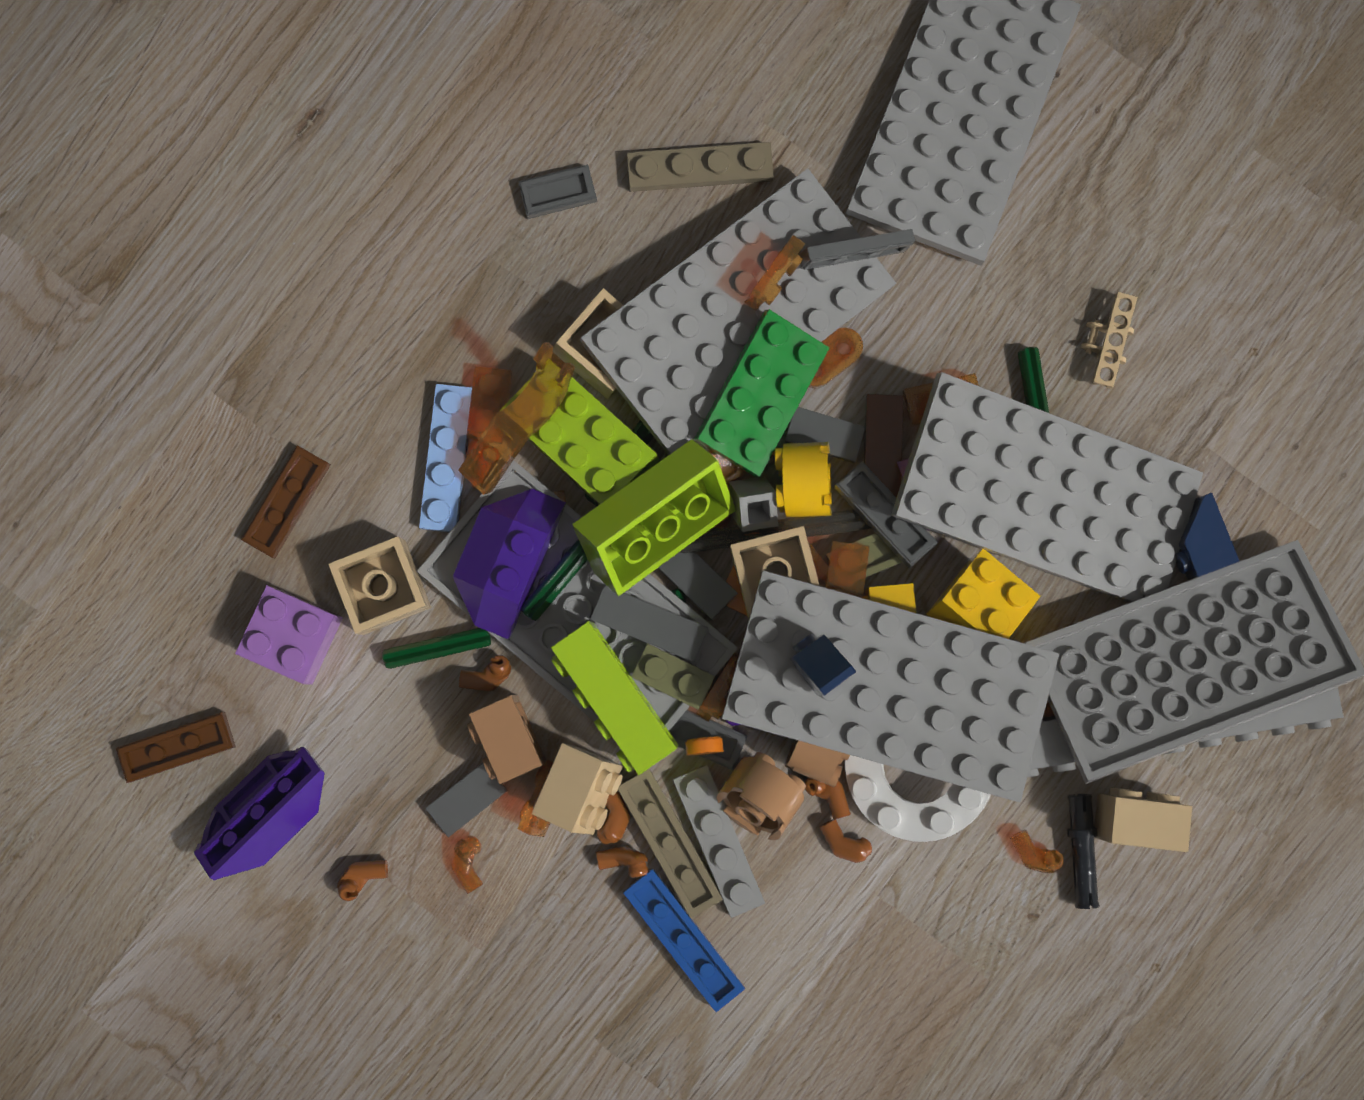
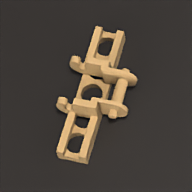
M1117 292L1108 322L1105 325L1100 324L1099 320L1087 322V327L1091 328L1088 342L1081 344V348L1086 350L1087 354L1097 353L1096 358L1098 359L1091 384L1106 386L1108 389L1114 387L1119 364L1123 365L1126 363V358L1122 356L1127 335H1133L1134 329L1130 327L1138 297ZM1121 299L1129 301L1127 312L1121 311L1118 307ZM1117 316L1123 317V318H1124V323H1123V325H1122V324H1119V323H1115V322H1114L1115 317H1117ZM1098 331L1106 333L1102 347L1095 345ZM1116 333L1121 337L1122 342L1120 346H1112L1109 343L1110 334ZM1102 368L1111 370L1108 381L1100 378Z

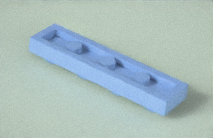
M436 384L419 524L421 530L450 532L459 522L474 393L472 387Z

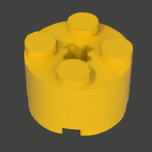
M829 442L783 444V448H775L776 470H778L779 477H783V485H776V503L780 513H785L786 517L831 516L830 505H826L832 504L831 463L828 464Z

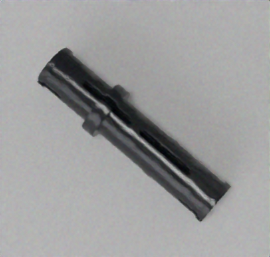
M1070 794L1067 796L1069 799L1071 828H1067V837H1071L1075 908L1090 909V906L1095 909L1099 908L1100 905L1098 902L1094 837L1098 836L1097 828L1093 827L1092 794H1077V796Z

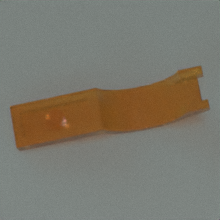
M549 342L543 343L533 358L536 361V370L529 384L510 405L493 417L458 470L483 495L493 491L529 437L536 433L550 419L567 393L575 366L570 362L565 363L553 352L554 347Z

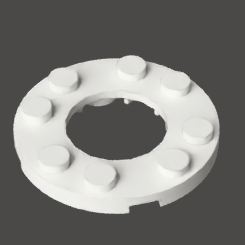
M850 755L848 760H845L848 787L861 812L882 831L908 841H936L958 833L979 816L991 794L952 784L945 795L935 801L916 803L903 799L892 790L885 778L884 764Z

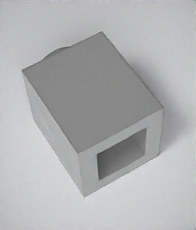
M765 476L729 482L730 495L736 510L732 513V517L742 532L778 526L776 491Z

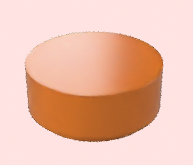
M720 737L688 739L685 742L686 755L724 752L723 739Z

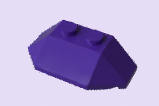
M529 489L481 507L453 574V579L475 626L510 640L521 614V607L526 602L566 502L537 490Z
M300 747L293 751L268 755L214 807L204 829L202 841L200 844H197L194 855L209 878L217 880L264 866L318 813L325 772L308 749Z

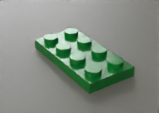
M764 310L694 440L753 476L760 477L830 347L772 310Z

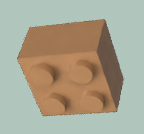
M510 695L469 714L472 722L468 723L467 727L476 745L482 744L487 757L483 758L482 761L491 780L497 778L499 784H502L548 763L518 695Z

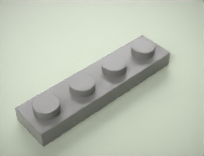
M704 765L674 778L673 781L730 917L733 918L765 904L732 823L724 812V804L722 801L718 804L716 797L719 792L708 766Z

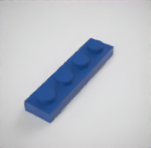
M653 868L648 871L647 875L642 876L623 891V894L715 1012H718L745 990L743 983L694 920L689 917L686 910Z

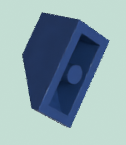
M1213 493L1196 498L1189 521L1178 544L1180 551L1175 553L1176 565L1182 574H1186L1187 579L1197 578L1240 562Z
M810 633L793 646L796 654L790 657V660L817 696H825L856 673L853 666L824 634L815 639L812 633Z

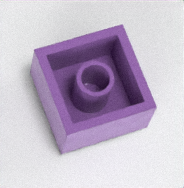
M266 585L235 654L299 683L313 685L343 617L278 588Z

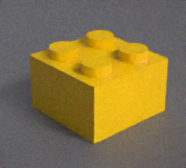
M982 549L965 564L927 612V615L931 618L1009 639L1041 596L989 552Z

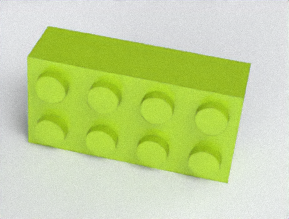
M551 357L500 410L512 426L598 505L660 462L657 453Z
M691 439L573 523L572 526L594 574L619 597L736 510L718 460Z
M588 621L551 647L555 653V656L550 658L562 677L571 676L577 685L572 690L574 695L585 709L590 706L599 717L594 721L596 727L606 740L613 737L620 747L616 755L628 772L635 769L637 774L640 775L678 748V743L594 622Z

